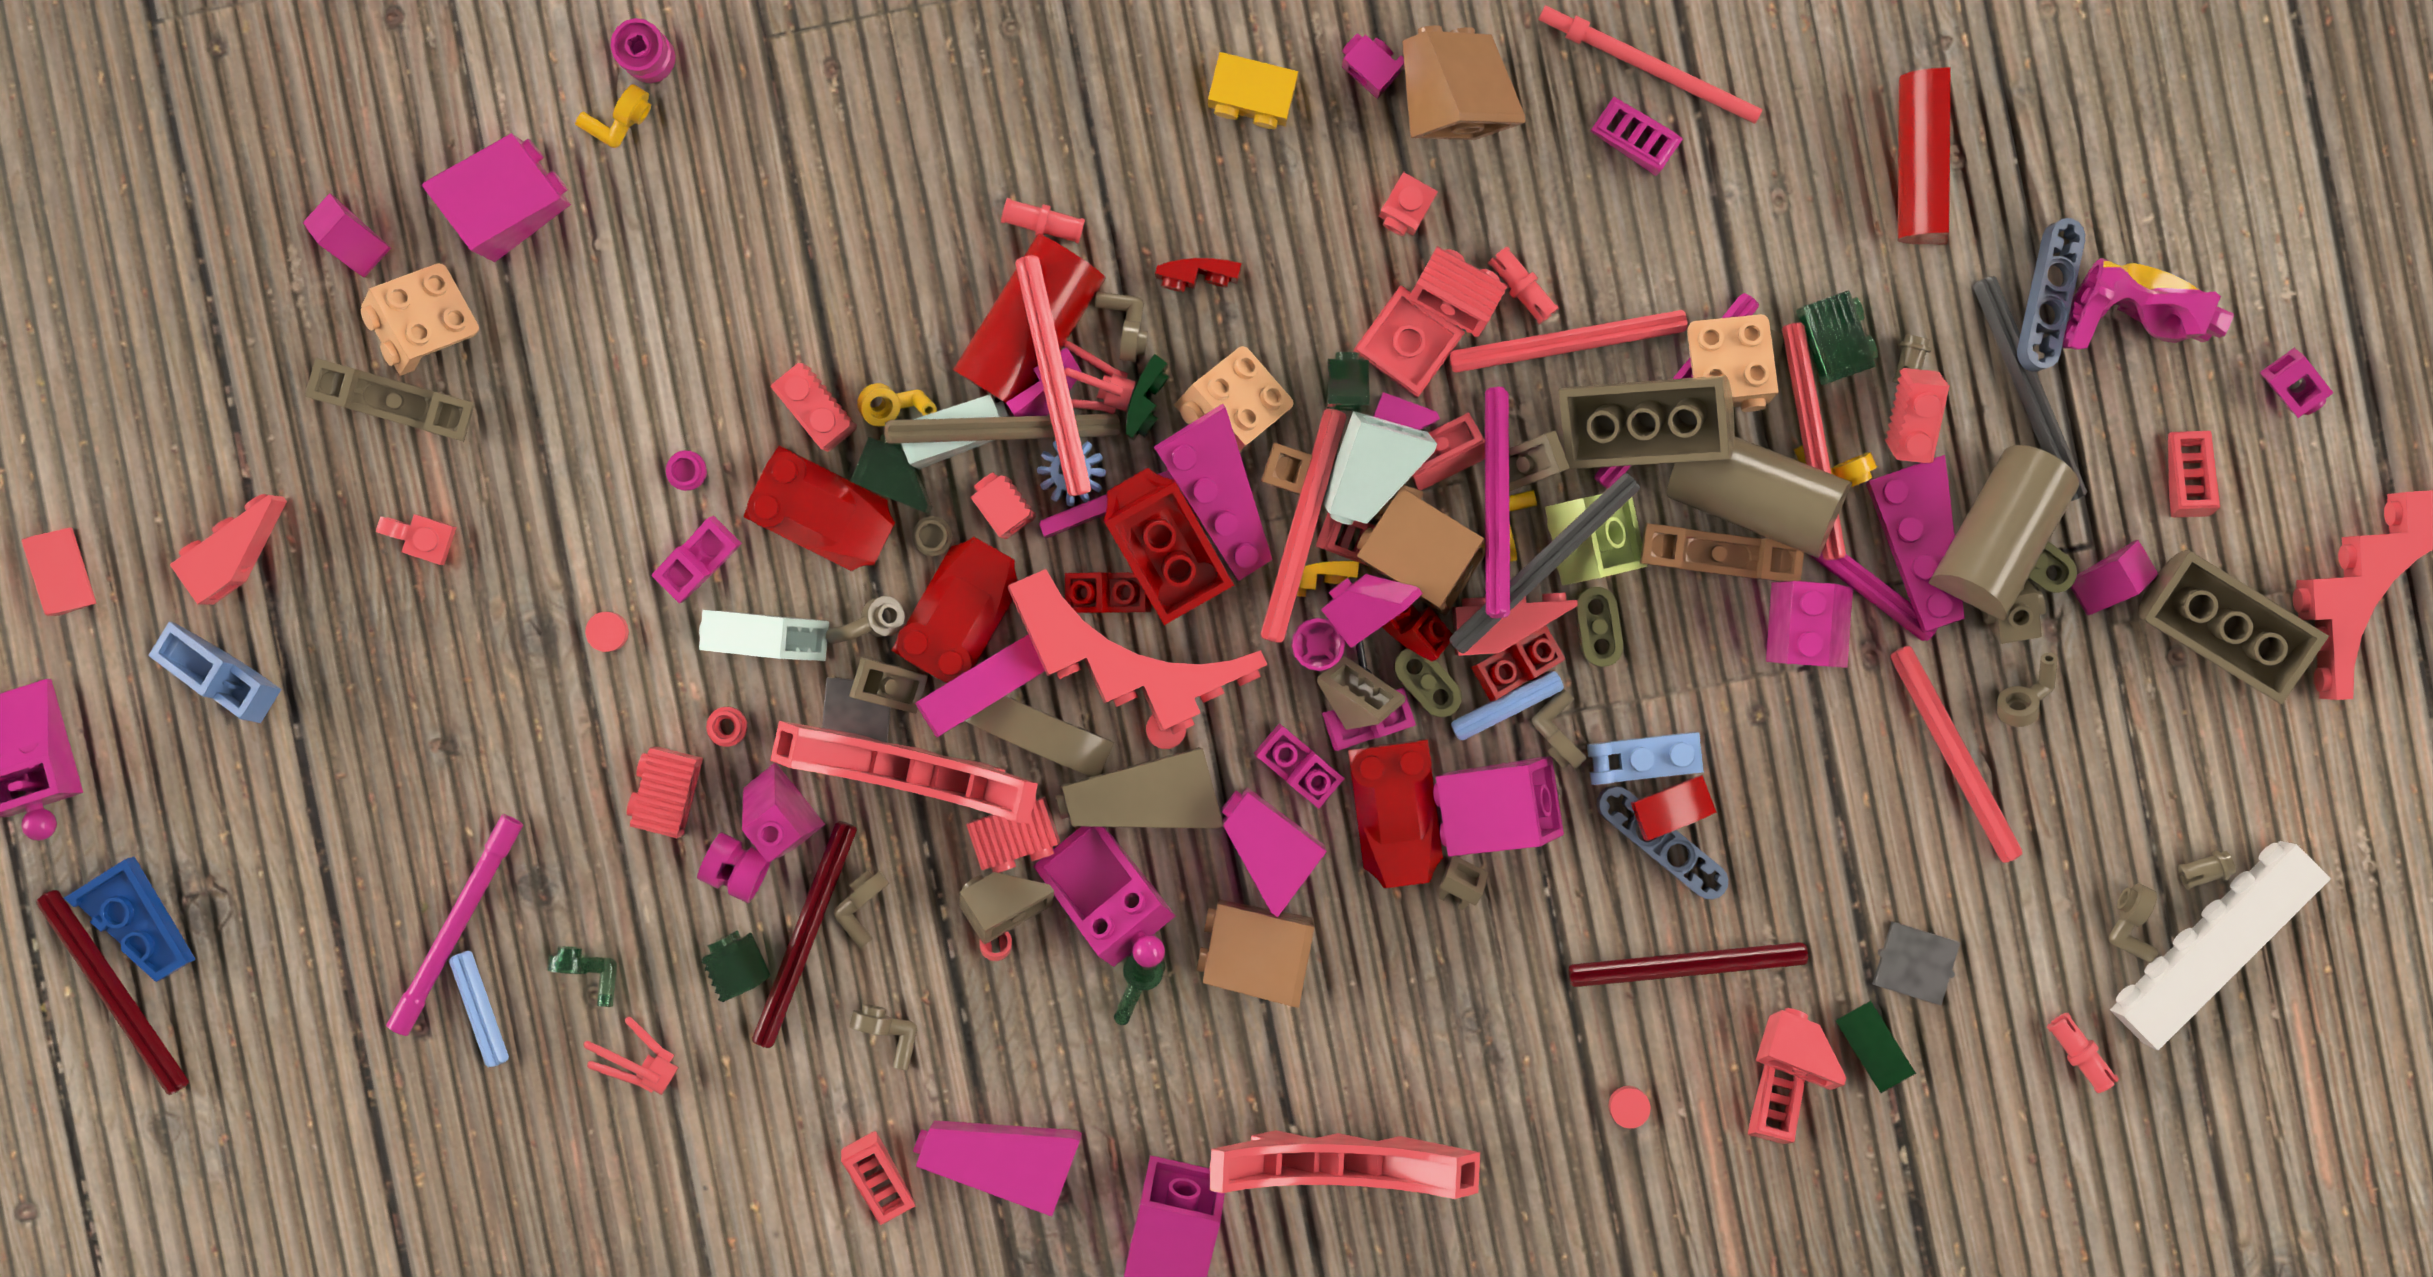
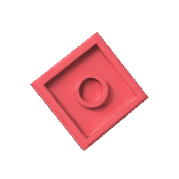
M1400 285L1353 352L1418 398L1465 334V331L1453 325L1451 321H1446L1444 317H1439L1437 313H1432L1430 309H1425L1423 305H1417L1416 302L1410 301L1408 297L1411 292Z

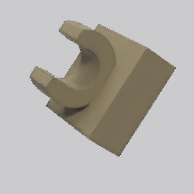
M1452 856L1445 867L1440 884L1439 899L1444 901L1447 894L1451 893L1461 898L1458 906L1459 909L1464 910L1469 903L1476 906L1483 895L1488 872L1457 856Z

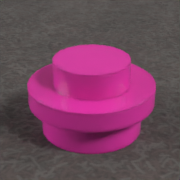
M679 451L675 453L666 465L668 481L672 486L683 491H691L700 487L707 475L705 461L700 455L692 451Z

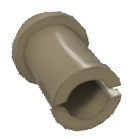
M1905 334L1904 342L1899 341L1898 346L1902 347L1892 382L1900 384L1897 379L1902 376L1899 371L1903 368L1922 370L1926 352L1930 353L1932 348L1928 347L1930 339Z
M2214 850L2211 856L2178 865V872L2184 873L2179 875L2184 887L2190 890L2193 887L2220 878L2223 881H2228L2230 875L2236 873V868L2231 855L2227 851L2220 853L2219 850Z

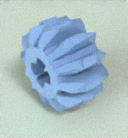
M1054 441L1053 446L1058 452L1056 441ZM1086 441L1082 445L1090 485L1094 491L1100 492L1102 487L1097 482L1092 481V476L1104 477L1106 476V470L1092 468V465L1099 463L1103 460V457L1100 453L1086 458L1092 448V444ZM1043 451L1041 456L1051 463V467L1040 466L1037 468V473L1051 475V478L1043 481L1040 486L1043 490H1048L1057 485L1051 496V499L1057 502L1061 499L1064 491L1067 492L1064 476L1061 474L1062 467L1059 454L1054 457L1049 452ZM1067 493L1066 502L1068 506H1074L1075 496H1069ZM1088 493L1080 495L1084 503L1090 501Z

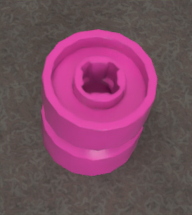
M634 18L621 23L612 34L610 47L614 59L635 79L640 82L655 83L662 81L671 73L676 58L674 47L654 24L645 19Z
M1313 618L1304 621L1296 628L1292 635L1291 648L1294 657L1301 665L1310 670L1322 671L1333 667L1339 662L1344 654L1345 640L1328 619Z
M720 832L701 863L697 879L715 888L725 885L729 895L745 903H750L759 890L771 862L768 863L756 848L751 847L748 850L742 849L741 841Z

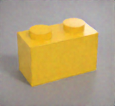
M1219 52L1208 96V107L1215 109L1214 114L1222 118L1237 120L1238 115L1253 118V124L1262 128L1276 129L1277 125L1286 127L1297 83L1298 71Z

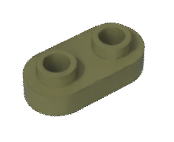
M2048 541L2028 580L2044 592L2060 593L2068 590L2074 584L2077 577V568L2074 561L2068 555ZM2051 565L2057 571V575L2053 580H2050L2046 575V570Z
M1590 587L1583 590L1576 599L1578 606L1575 607L1581 651L1584 658L1590 664L1607 667L1620 659L1624 647L1617 601L1609 590L1603 587ZM1593 599L1598 600L1602 606L1601 611L1596 615L1591 614L1588 610V604ZM1598 639H1604L1608 644L1607 651L1603 654H1598L1594 649V644Z
M1405 648L1397 655L1394 662V671L1397 678L1429 714L1436 717H1447L1458 710L1462 700L1461 690L1436 660L1432 662L1408 648ZM1411 659H1417L1421 663V670L1417 674H1410L1407 671V663ZM1438 689H1443L1447 692L1448 697L1443 704H1436L1433 700V694Z

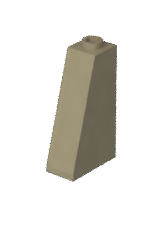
M1200 747L1060 785L1062 794L1055 796L1061 819L1069 818L1072 826L1211 829L1224 827L1203 748Z

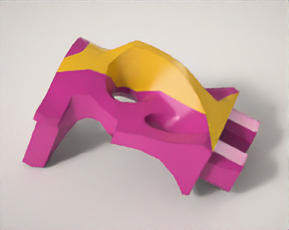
M2100 258L2090 268L2078 291L2073 296L2062 348L2074 350L2088 348L2099 321L2114 304L2119 305L2117 310L2142 323L2151 336L2161 341L2172 343L2190 338L2203 343L2208 341L2212 335L2218 338L2224 337L2228 332L2234 313L2217 307L2221 296L2215 291H2201L2189 282L2153 267L2136 263L2121 266Z

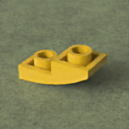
M1329 561L1305 566L1297 596L1306 597L1307 589L1316 590L1317 574L1324 575V583L1340 584L1346 578H1358L1359 562Z

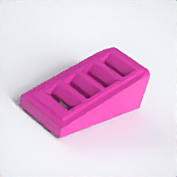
M1616 97L1612 98L1590 130V132L1655 176L1661 172L1683 140L1682 137ZM1619 112L1624 116L1614 132L1607 130L1606 128L1616 113ZM1632 121L1637 127L1626 141L1620 136ZM1645 130L1651 135L1640 149L1634 144ZM1659 140L1664 145L1658 154L1653 157L1648 153L1656 141Z

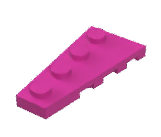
M1221 404L1157 444L1154 448L1237 580L1240 581L1270 562L1272 556L1227 409L1224 404Z
M1945 455L1934 458L1933 463H1919L1869 480L1866 483L1867 489L1922 633L1963 620L1965 618L1963 601L1928 584L1955 537Z

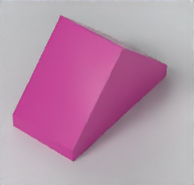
M330 193L303 222L320 246L364 278L391 249L389 245Z
M1384 392L1379 398L1373 417L1418 430L1440 420L1436 411Z
M2135 540L2079 573L2070 588L2085 613L2092 615L2139 595L2156 578L2158 572L2139 540Z

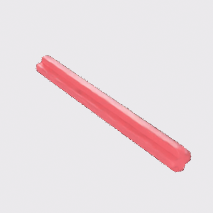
M1034 255L1021 257L1016 260L1015 264L1067 493L1069 496L1086 494L1091 491V485L1040 260Z
M1678 310L1453 350L1449 356L1450 365L1453 372L1457 373L1666 336L1686 331L1688 322L1685 312Z
M1802 323L1788 324L1783 326L1782 333L1806 464L1831 474L1805 326ZM1839 514L1822 550L1823 558L1828 561L1841 559L1846 555Z
M1325 409L1323 411L1311 453V462L1298 499L1264 619L1261 637L1271 642L1282 643L1285 639L1347 419L1345 413L1336 409Z
M1909 645L1897 649L1890 655V659L1997 856L2003 863L2017 859L2022 855V848L1917 655Z

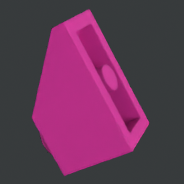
M1365 574L1354 583L1349 578H1346L1329 592L1333 599L1321 610L1350 648H1352L1405 611L1423 593L1416 586Z

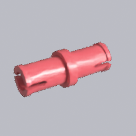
M1007 198L1001 223H1008L1036 231L1035 236L1047 234L1079 244L1085 219L1051 211V206L1043 204L1042 208Z
M1508 246L1495 255L1496 258L1493 257L1488 262V265L1492 266L1511 289L1509 291L1513 299L1518 297L1539 325L1559 309L1558 305H1555L1536 282L1538 280L1534 272L1529 274Z
M2069 1013L2061 1014L2047 1025V1029L2052 1032L2068 1053L2067 1060L2072 1066L2077 1065L2097 1093H2102L2115 1085L2114 1083L2119 1078L2098 1054L2099 1047L2093 1040L2088 1041Z

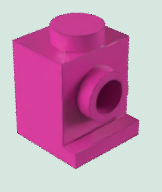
M1357 33L1342 50L1346 55L1343 58L1342 68L1376 99L1382 95L1405 68L1404 57L1400 55L1395 61L1391 58L1393 55L1392 50L1382 40L1375 38L1372 41L1366 34L1362 37Z
M2295 347L2259 372L2297 418L2303 414L2309 415L2316 412L2326 403V398L2333 394V391L2307 358ZM2302 378L2299 387L2295 389L2289 388V386Z

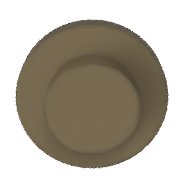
M928 516L921 519L915 525L912 539L915 547L922 554L939 556L950 548L953 541V532L950 525L944 519L937 516Z

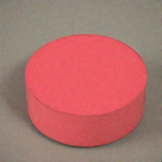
M600 612L590 618L586 625L585 634L588 643L594 649L602 652H611L620 649L626 643L629 629L626 621L619 614Z
M1153 714L1148 719L1146 725L1148 739L1154 746L1161 749H1171L1178 746L1186 734V729L1174 735L1170 728L1160 731Z
M1620 1087L1613 1092L1609 1099L1608 1108L1610 1115L1617 1124L1624 1128H1637L1643 1125L1650 1115V1102L1647 1096L1636 1087Z

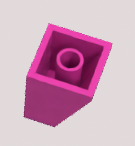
M512 133L422 184V187L472 252L493 262L498 261L571 205L564 196L568 189L554 171L547 173L539 163L544 157L530 139H526L523 142Z
M1802 581L1771 582L1766 662L1847 668L1853 588L1831 583Z
M1552 756L1451 771L1436 776L1437 783H1435L1433 790L1436 805L1441 808L1443 823L1440 825V838L1442 844L1445 847L1447 846L1448 857L1540 847L1564 835Z
M1248 787L1242 794L1235 790L1222 807V813L1226 815L1223 818V826L1270 912L1278 917L1327 852L1322 842Z
M1150 1155L1124 1277H1207L1221 1223L1225 1193L1210 1191L1209 1168Z

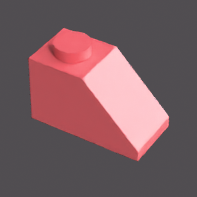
M1785 1008V1010L1769 1016L1756 1061L1829 1090L1845 1085L1846 1076L1819 1024L1809 1021L1806 1013L1792 1008Z

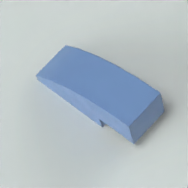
M168 622L148 655L198 694L214 699L242 720L261 723L282 690L243 662L173 622Z

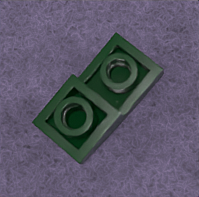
M1156 354L1152 356L1141 374L1129 405L1126 435L1133 441L1138 434L1145 438L1159 419L1153 415L1157 410V406L1146 397L1150 392L1156 396L1170 376L1164 373L1168 368L1167 362Z
M1871 1000L1835 1020L1881 1094L1916 1074Z

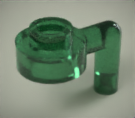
M558 946L557 953H549L547 971L564 974L600 973L597 1006L613 1007L617 962L614 959L582 955V948L573 946Z
M1133 953L1128 955L1123 967L1124 978L1128 985L1114 1014V1020L1117 1024H1128L1142 991L1153 989L1160 983L1165 972L1164 959L1158 965L1152 967V969L1144 970L1135 961Z

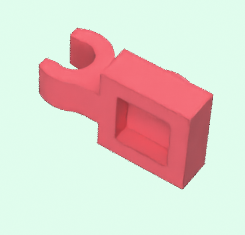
M414 514L411 525L393 518L380 516L375 532L404 540L402 553L438 565H444L457 527Z

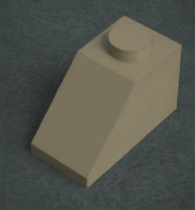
M993 872L985 878L982 875L976 876L962 887V891L959 893V907L985 945L1053 906L1054 890L1050 884Z

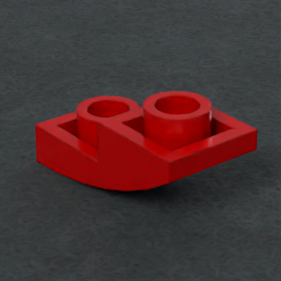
M1215 258L1180 259L1157 265L1155 277L1162 280V287L1182 293L1185 292L1186 287L1195 289L1198 274L1205 275L1204 281L1209 284L1227 288L1229 282L1238 283L1242 263Z
M1133 572L1065 573V600L1076 613L1151 612V602Z
M1412 604L1401 614L1382 626L1398 642L1432 662L1438 659L1450 644L1449 639L1453 635L1430 607L1418 612Z
M1547 625L1504 651L1492 654L1472 666L1471 669L1490 702L1525 682L1535 679L1566 659Z
M1703 775L1631 802L1644 841L1652 840L1717 813Z

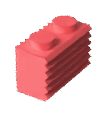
M1437 246L1408 298L1410 301L1416 302L1417 305H1423L1425 309H1430L1432 313H1437L1439 317H1444L1446 321H1451L1453 325H1458L1460 329H1465L1467 333H1472L1474 337H1479L1508 285L1502 283L1498 275L1488 269L1479 270L1468 264L1457 251L1451 249L1443 250Z
M797 363L770 387L820 449L829 452L856 430L857 424L852 422V418L847 416V412L841 409L842 406L836 403L837 399L831 397L832 393L827 391V387L821 384L822 381L816 378L817 375L811 372L812 368L803 363Z
M1903 368L1899 371L1902 376L1897 379L1900 384L1896 386L1898 392L1894 395L1897 399L1893 401L1895 407L1891 409L1893 415L1889 418L1892 422L1888 424L1890 430L1886 432L1888 438L1885 439V442L1897 460L1933 463L1950 385L1944 380L1940 372Z
M992 472L974 485L977 492L970 498L999 537L1008 539L1035 519L1036 513L1031 510L1030 505L1026 504L1027 500L1022 498V493L1017 491V487L1012 484V480L1008 477L998 476Z
M662 747L649 748L648 754L643 753L636 772L638 777H642L638 793L633 792L627 806V815L632 816L630 827L673 838L684 836L703 758Z
M1045 797L1036 799L1029 824L1014 822L993 814L966 824L981 870L991 868L992 872L1000 873L1016 867L1014 860L1029 855L1031 861L1050 856L1054 854L1052 847L1060 843V838Z

